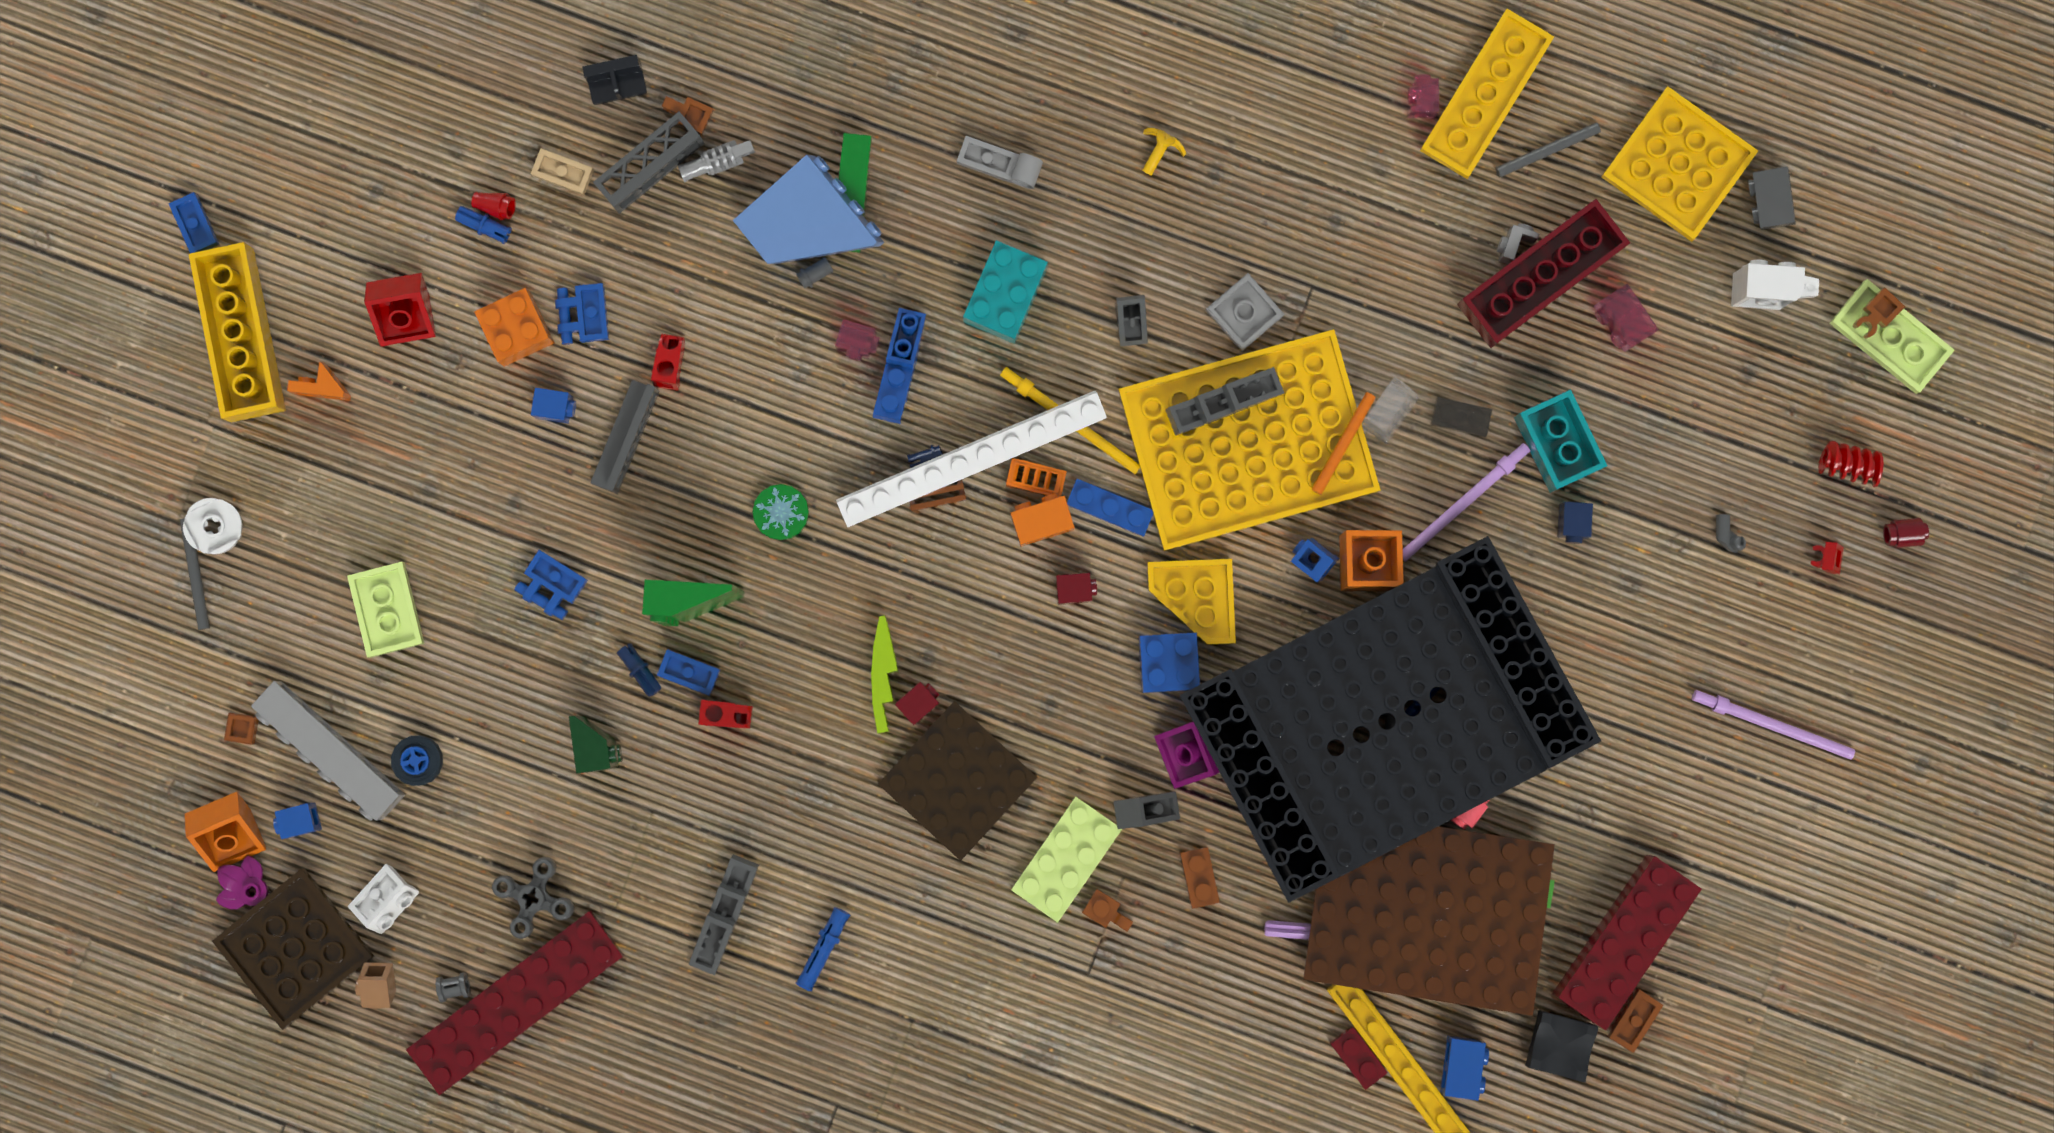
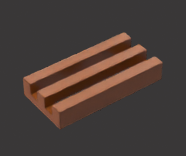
M962 479L957 481L956 485L942 487L919 498L958 490L960 495L916 504L914 499L909 501L911 511L966 501Z

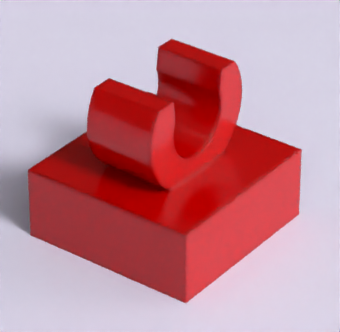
M1826 542L1825 548L1815 545L1812 550L1822 552L1823 558L1820 561H1811L1810 564L1816 568H1822L1827 573L1840 575L1844 547L1835 542Z

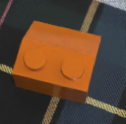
M238 792L185 813L186 838L213 872H216L223 865H232L244 860L248 855L253 856L266 850L252 811Z

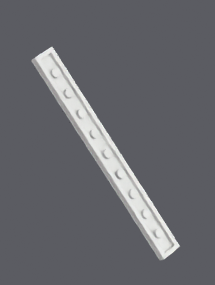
M1092 391L836 499V502L847 527H850L1106 419L1107 416L1097 392Z

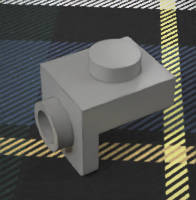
M1513 225L1508 230L1507 236H1502L1497 252L1501 254L1498 262L1508 265L1515 258L1520 240L1534 244L1540 234L1534 232V228L1529 225Z

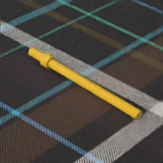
M1005 367L1000 374L1002 378L1017 388L1016 391L1024 397H1030L1046 410L1059 406L1036 389L1032 381L1027 378H1021L1008 367ZM1088 426L1076 431L1133 474H1136L1140 469V465Z

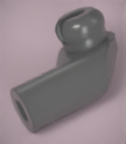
M1716 515L1717 541L1730 552L1742 551L1746 547V540L1743 536L1739 537L1730 530V515Z

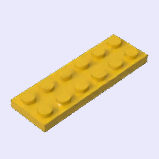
M1506 9L1420 151L1468 179L1554 36L1511 10Z

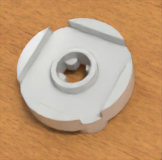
M206 498L196 502L189 508L183 523V532L186 540L193 548L204 554L217 555L229 551L236 545L242 536L243 524L239 512L233 505L221 499ZM209 519H213L214 522L220 521L221 526L218 527V533L206 532L205 527L208 526L207 521Z

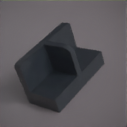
M637 55L582 67L594 105L647 94L641 61Z

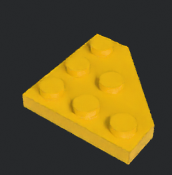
M1232 559L1147 562L1148 591L1192 632H1197V636L1205 644L1236 643Z

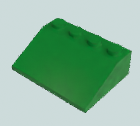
M645 579L642 615L650 617L651 622L662 624L663 626H679V621L687 622L743 598L745 591L730 584Z

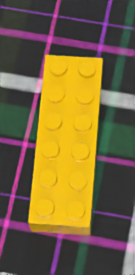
M245 242L188 254L221 419L236 422L286 411L254 248Z

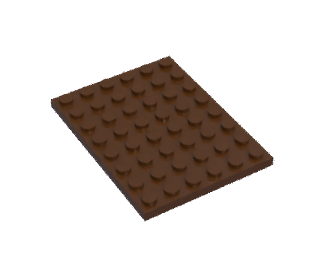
M1436 827L1316 889L1303 980L1533 1016L1555 844Z

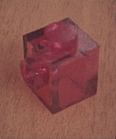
M843 319L835 347L838 351L845 352L846 358L861 362L862 358L869 359L871 353H876L880 338L876 337L877 332L875 328Z

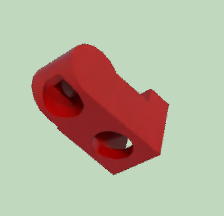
M661 334L651 375L653 386L679 391L685 337Z
M701 700L698 725L750 729L753 706Z

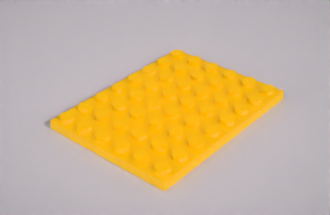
M1334 329L1118 389L1163 551L1381 491L1362 424L1322 495L1312 491L1314 484L1357 409ZM1273 367L1275 368L1284 394L1175 436L1165 411L1168 407L1188 401L1233 381Z

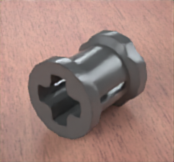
M462 972L456 977L436 978V992L441 1003L446 1002L447 998L462 995L464 998L470 997V982L466 972Z

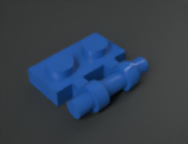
M604 284L575 286L576 297L570 298L568 296V288H558V299L555 300V307L559 310L560 324L557 325L558 334H561L562 345L573 344L572 333L579 332L581 343L609 340ZM577 307L578 322H571V308Z
M538 550L524 572L525 575L533 579L528 586L520 581L514 591L523 596L522 599L528 603L533 602L543 608L544 613L550 617L554 615L563 620L568 611L559 606L561 601L565 599L573 604L588 580L548 554ZM542 585L554 592L551 599L538 592Z

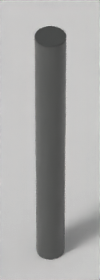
M1596 122L1495 168L1499 178L1590 138L1601 133L1600 126Z
M185 518L180 519L197 626L198 630L209 629L210 626L197 549L193 548L184 536L183 523Z

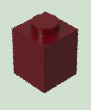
M1090 573L1056 575L1058 605L1091 603L1092 596H1097L1096 579H1091Z
M919 682L895 705L915 726L940 704L936 699L939 693L930 683L924 686Z

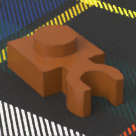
M1884 287L1863 308L1868 315L1857 319L1853 327L1856 329L1862 323H1865L1869 329L1863 337L1867 339L1876 333L1877 324L1882 328L1887 327L1906 306Z

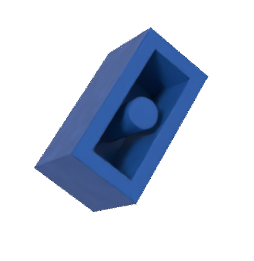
M1447 1035L1440 1093L1448 1097L1479 1101V1096L1484 1093L1486 1079L1482 1076L1483 1065H1487L1489 1060V1048H1486L1485 1042L1477 1039Z

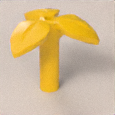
M1144 129L1143 134L1154 135L1157 141L1153 152L1142 169L1145 173L1152 176L1169 146H1174L1178 149L1183 157L1186 155L1184 146L1177 138L1170 136L1161 129Z

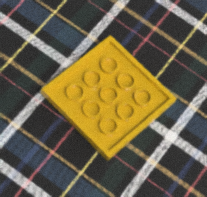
M1667 86L1601 177L1692 242L1742 175L1758 150Z

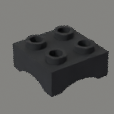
M1538 1010L1525 1066L1538 1071L1586 1082L1589 1059L1599 1026Z

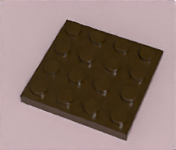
M954 701L878 785L961 861L1038 777Z
M301 868L212 940L282 1030L290 1026L360 969L364 963H367L374 957L305 868Z

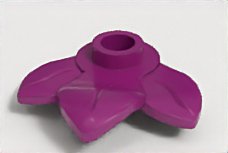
M249 855L246 856L241 867L223 865L218 868V880L224 888L216 898L219 905L236 910L244 905L256 906L268 896L267 884L262 880V865L255 858ZM252 886L256 889L254 897H251L249 894V889Z

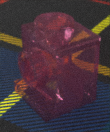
M1427 74L1414 76V83L1412 87L1408 88V104H1412L1407 112V118L1436 117L1439 112V78H1431V75Z

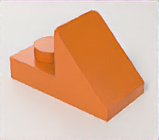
M321 361L319 362L317 383H315L316 379L309 377H298V381L288 380L287 391L294 395L350 401L351 395L329 366Z

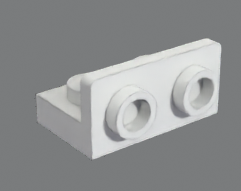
M385 864L348 905V908L366 928L382 934L393 925L394 920L402 911L412 904L419 891L407 884L392 866Z

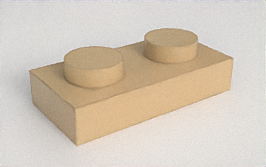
M540 148L531 175L585 195L594 169Z

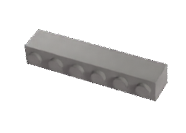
M273 681L251 705L257 712L255 716L266 726L271 724L277 730L276 736L287 745L290 743L298 749L296 754L306 763L312 762L319 768L317 773L329 783L333 781L340 788L338 792L343 798L349 802L354 800L360 806L359 812L368 820H383L406 795L282 681Z

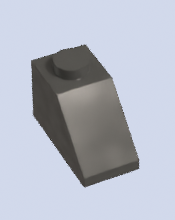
M1176 791L1114 801L1118 829L1143 827L1180 819Z

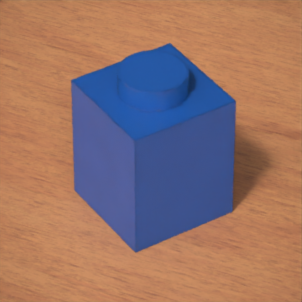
M535 388L531 416L535 419L569 424L570 417H574L576 411V401L573 400V396L568 392Z
M315 802L275 811L276 818L273 819V825L276 834L280 835L281 839H289L322 830Z

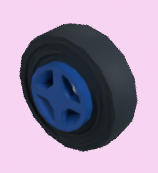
M422 735L409 736L401 740L394 748L391 756V767L395 776L403 783L411 786L426 785L432 782L440 774L443 766V754L439 745L431 738Z

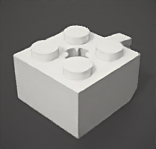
M1751 260L1750 263L1733 273L1731 306L1781 310L1799 298L1818 296L1819 279L1805 276V268L1796 267L1794 262H1780L1778 265H1768L1766 260Z

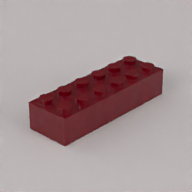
M1595 199L1465 296L1457 306L1487 345L1492 348L1630 244V241L1599 201Z
M1646 855L1552 995L1594 1025L1606 1031L1702 888L1656 856Z

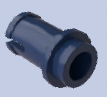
M930 445L931 448L907 455L908 462L910 463L920 460L910 464V467H915L943 455L940 445Z

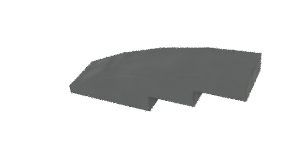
M1273 367L1225 384L1218 389L1198 395L1188 401L1168 407L1165 411L1175 436L1280 396L1284 394V390Z
M732 855L710 912L705 919L689 962L690 966L712 975L716 974L747 899L759 864L737 855Z

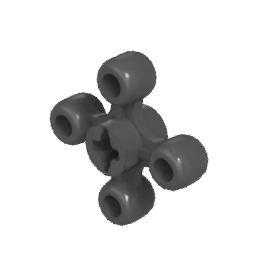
M542 857L534 862L532 868L533 879L527 885H519L512 877L507 875L497 877L492 883V891L497 897L514 898L520 905L519 915L510 923V932L516 938L523 939L531 935L534 929L533 917L540 910L550 912L557 920H566L574 913V904L570 899L564 897L553 898L546 890L547 881L554 876L557 869L556 863L549 857ZM543 863L547 864L548 866L547 873H543L541 871V865ZM502 882H505L508 886L506 892L501 890L500 885ZM535 891V897L538 898L539 901L530 904L531 898L527 896L528 894L533 893ZM560 904H563L566 907V912L564 914L559 912L558 908ZM520 922H522L525 925L524 932H521L518 929V924Z

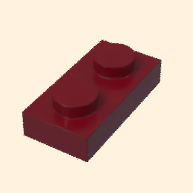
M1353 1026L1330 1042V1045L1365 1090L1388 1073Z

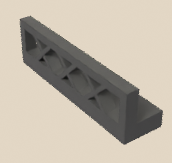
M679 111L593 183L620 214L705 143ZM679 121L689 131L680 139L670 138L671 128ZM654 142L664 143V152L661 155L648 156L651 144ZM632 160H643L642 170L639 173L627 174L628 163ZM611 177L621 178L620 188L611 195L603 184Z
M632 380L590 482L592 485L615 494L619 493L660 391L655 386L645 385Z

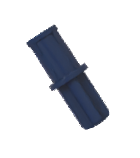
M629 643L627 647L625 645L616 653L630 671L629 676L636 679L647 696H653L661 690L660 684L648 669L649 663H645L632 643Z

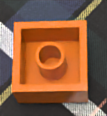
M526 288L474 311L497 362L504 367L555 343L532 293Z
M1346 530L1339 535L1341 591H1390L1404 583L1402 530Z

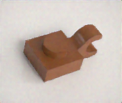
M666 96L662 104L663 110L675 115L680 111L699 135H703L714 111L713 108L689 97L682 104ZM680 121L677 123V125L684 127Z
M1096 889L1082 912L1105 928L1111 921L1128 932L1133 924L1132 920L1117 912L1121 903L1099 889Z

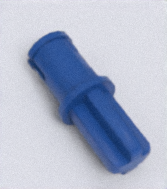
M460 206L455 215L457 222L476 230L478 235L485 234L500 241L502 244H505L510 237L507 234L511 233L512 228L490 219L488 214L483 216L471 209Z

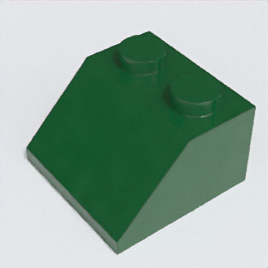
M569 716L576 774L619 768V762L623 761L621 746L616 745V740L584 716Z

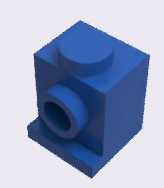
M1310 538L1307 541L1302 539L1292 551L1295 556L1291 562L1315 582H1319L1325 578L1340 558L1329 552L1315 539ZM1313 552L1319 555L1317 563L1313 562L1310 558Z

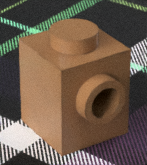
M393 963L363 964L355 985L356 996H360L362 1008L381 1009L391 1007L396 993Z

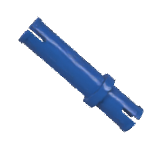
M834 907L825 928L820 929L818 933L820 937L801 975L796 981L799 987L812 992L832 949L841 940L839 936L848 918L851 916L848 912Z

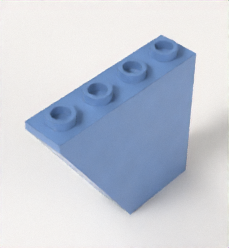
M804 156L733 220L767 264H779L873 248L884 243L880 238L882 234L880 229L872 221L868 223L862 215L864 213L863 208L854 199L851 201L845 194L847 191L846 187L838 178H832L827 171L830 169L828 164L820 156Z

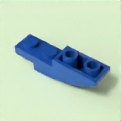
M902 308L898 310L886 357V365L873 411V418L897 424L901 423L926 320V314Z

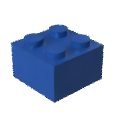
M1197 632L1138 637L1142 693L1189 691L1200 685Z

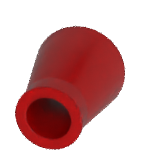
M475 192L472 196L471 205L472 208L479 209L499 220L511 219L514 215L516 201L508 193Z

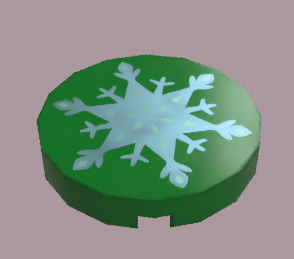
M778 484L769 486L758 495L752 512L754 523L760 532L770 539L787 540L800 534L807 525L809 508L801 492L792 486Z

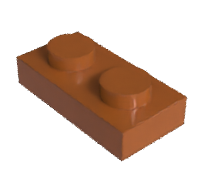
M1208 847L1180 852L1191 908L1220 903Z
M1636 989L1607 1037L1634 1053L1662 1009L1663 1004L1640 989Z

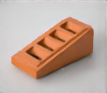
M1012 458L1006 487L1045 496L1057 493L1058 497H1061L1067 471ZM1019 467L1024 468L1021 482L1016 481ZM1030 470H1035L1033 483L1029 485L1027 484ZM1041 472L1046 473L1043 488L1038 487ZM1052 474L1057 475L1054 491L1049 490Z

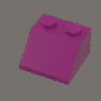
M1193 721L1154 736L1174 789L1220 773Z

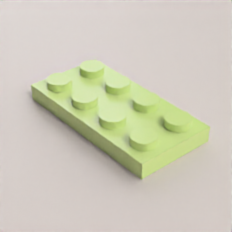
M1866 279L1829 324L1915 394H1918L1950 357L1954 349L1905 309L1887 327L1882 328L1877 324L1876 333L1865 339L1863 336L1868 332V326L1862 323L1861 326L1855 329L1853 324L1857 319L1868 315L1863 308L1880 291L1876 285Z
M1075 796L1011 890L1058 923L1122 829H1118L1116 824Z

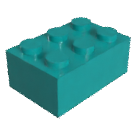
M996 240L964 313L963 322L1015 344L1047 271L1048 262Z
M1571 390L1527 409L1514 417L1550 493L1608 466Z

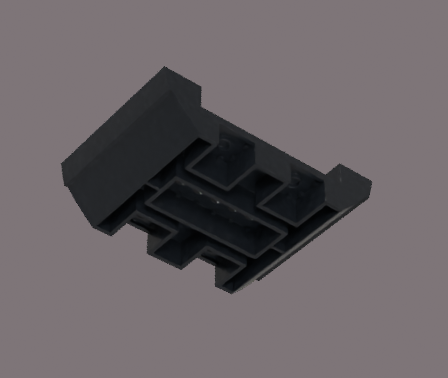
M1489 536L1438 561L1434 568L1245 666L1233 672L1229 669L1180 695L1288 903L1342 877L1601 742L1599 735ZM1436 687L1443 689L1446 693L1445 701L1442 703L1433 702L1429 696L1431 689ZM1416 701L1420 705V713L1414 717L1407 715L1404 711L1406 702ZM1390 714L1393 716L1395 725L1392 729L1385 730L1380 727L1378 720L1381 715ZM1357 727L1366 728L1370 735L1368 741L1364 743L1355 741L1353 731ZM1338 740L1343 744L1344 751L1341 755L1333 756L1328 752L1327 745L1330 741Z

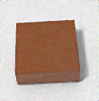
M229 712L224 741L255 745L259 720L256 716Z

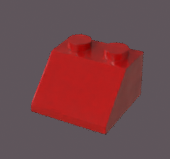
M422 273L366 282L364 303L380 347L436 337L430 296Z

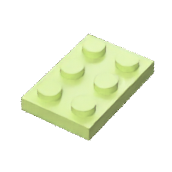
M398 562L347 576L367 658L425 644L405 562Z

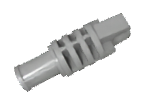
M733 140L702 152L703 154H700V158L678 165L683 181L686 182L705 173L715 175L743 164L742 158L755 153V150L750 140L738 145Z

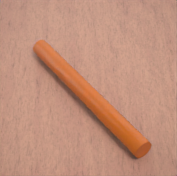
M1365 393L1314 484L1313 492L1322 495L1376 398L1371 393Z

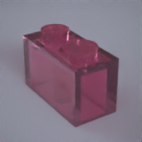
M1628 283L1594 305L1596 318L1602 325L1608 327L1612 333L1610 335L1612 342L1618 349L1622 348L1624 352L1659 330Z

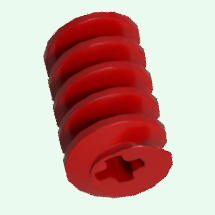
M1830 441L1821 454L1818 471L1819 474H1822L1825 468H1828L1829 477H1833L1835 472L1839 470V478L1842 480L1846 477L1847 473H1850L1851 482H1855L1860 475L1863 485L1867 484L1869 478H1872V486L1877 487L1883 474V455L1879 451L1871 453L1867 448L1861 451L1858 446L1849 448V445L1846 443L1838 445L1836 441Z

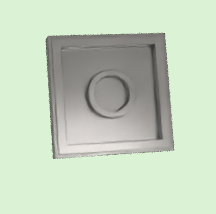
M1249 273L1243 276L1205 310L1241 352L1285 315Z

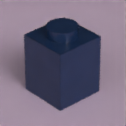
M1563 502L1559 504L1557 538H1566L1565 543L1582 544L1583 539L1590 538L1592 534L1593 503Z

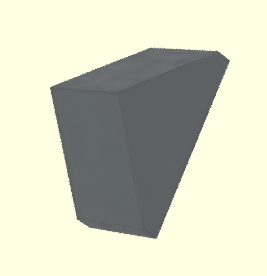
M1145 295L1116 298L1115 309L1120 347L1148 344Z

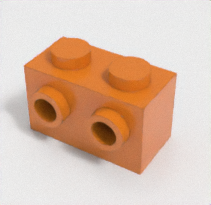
M1054 493L1042 497V503L1033 506L1031 502L1014 506L1015 511L1010 512L1021 547L1075 529L1065 496L1058 497V494Z

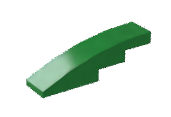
M844 133L839 180L846 187L847 191L845 194L851 201L854 199L863 208L864 213L862 215L865 218L872 136ZM855 250V251H849V252L861 253V250Z

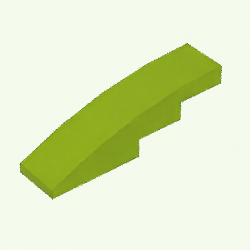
M885 615L879 616L873 645L871 669L872 705L877 734L890 731L884 708L885 703L894 701L888 674L899 671Z

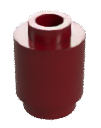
M1921 518L1892 520L1890 524L1884 525L1883 537L1885 544L1894 548L1922 546L1925 540L1929 538V528L1927 523H1923Z

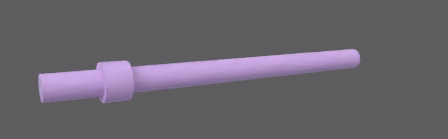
M1522 443L1508 457L1503 456L1491 472L1403 548V561L1406 562L1504 474H1510L1516 468L1515 464L1530 452L1528 446Z
M1695 690L1693 693V701L1712 708V711L1724 715L1727 713L1850 760L1855 755V749L1735 705L1730 703V700L1719 695L1714 697Z

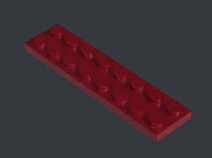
M589 911L408 1047L406 1051L440 1096L624 957V954L593 912Z

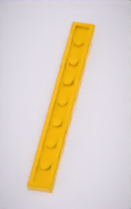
M1332 984L1326 989L1433 1132L1470 1133L1364 991L1359 988Z

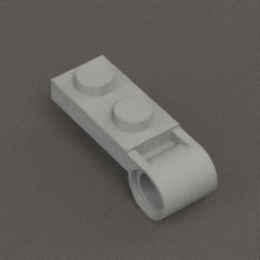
M969 136L965 137L956 161L957 164L1027 189H1034L1043 165L1042 160L1025 153L1016 154Z

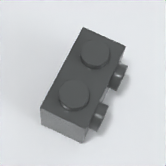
M1782 167L1753 172L1754 179L1749 180L1750 196H1756L1757 207L1752 208L1754 224H1760L1761 230L1795 225L1796 219L1789 168Z

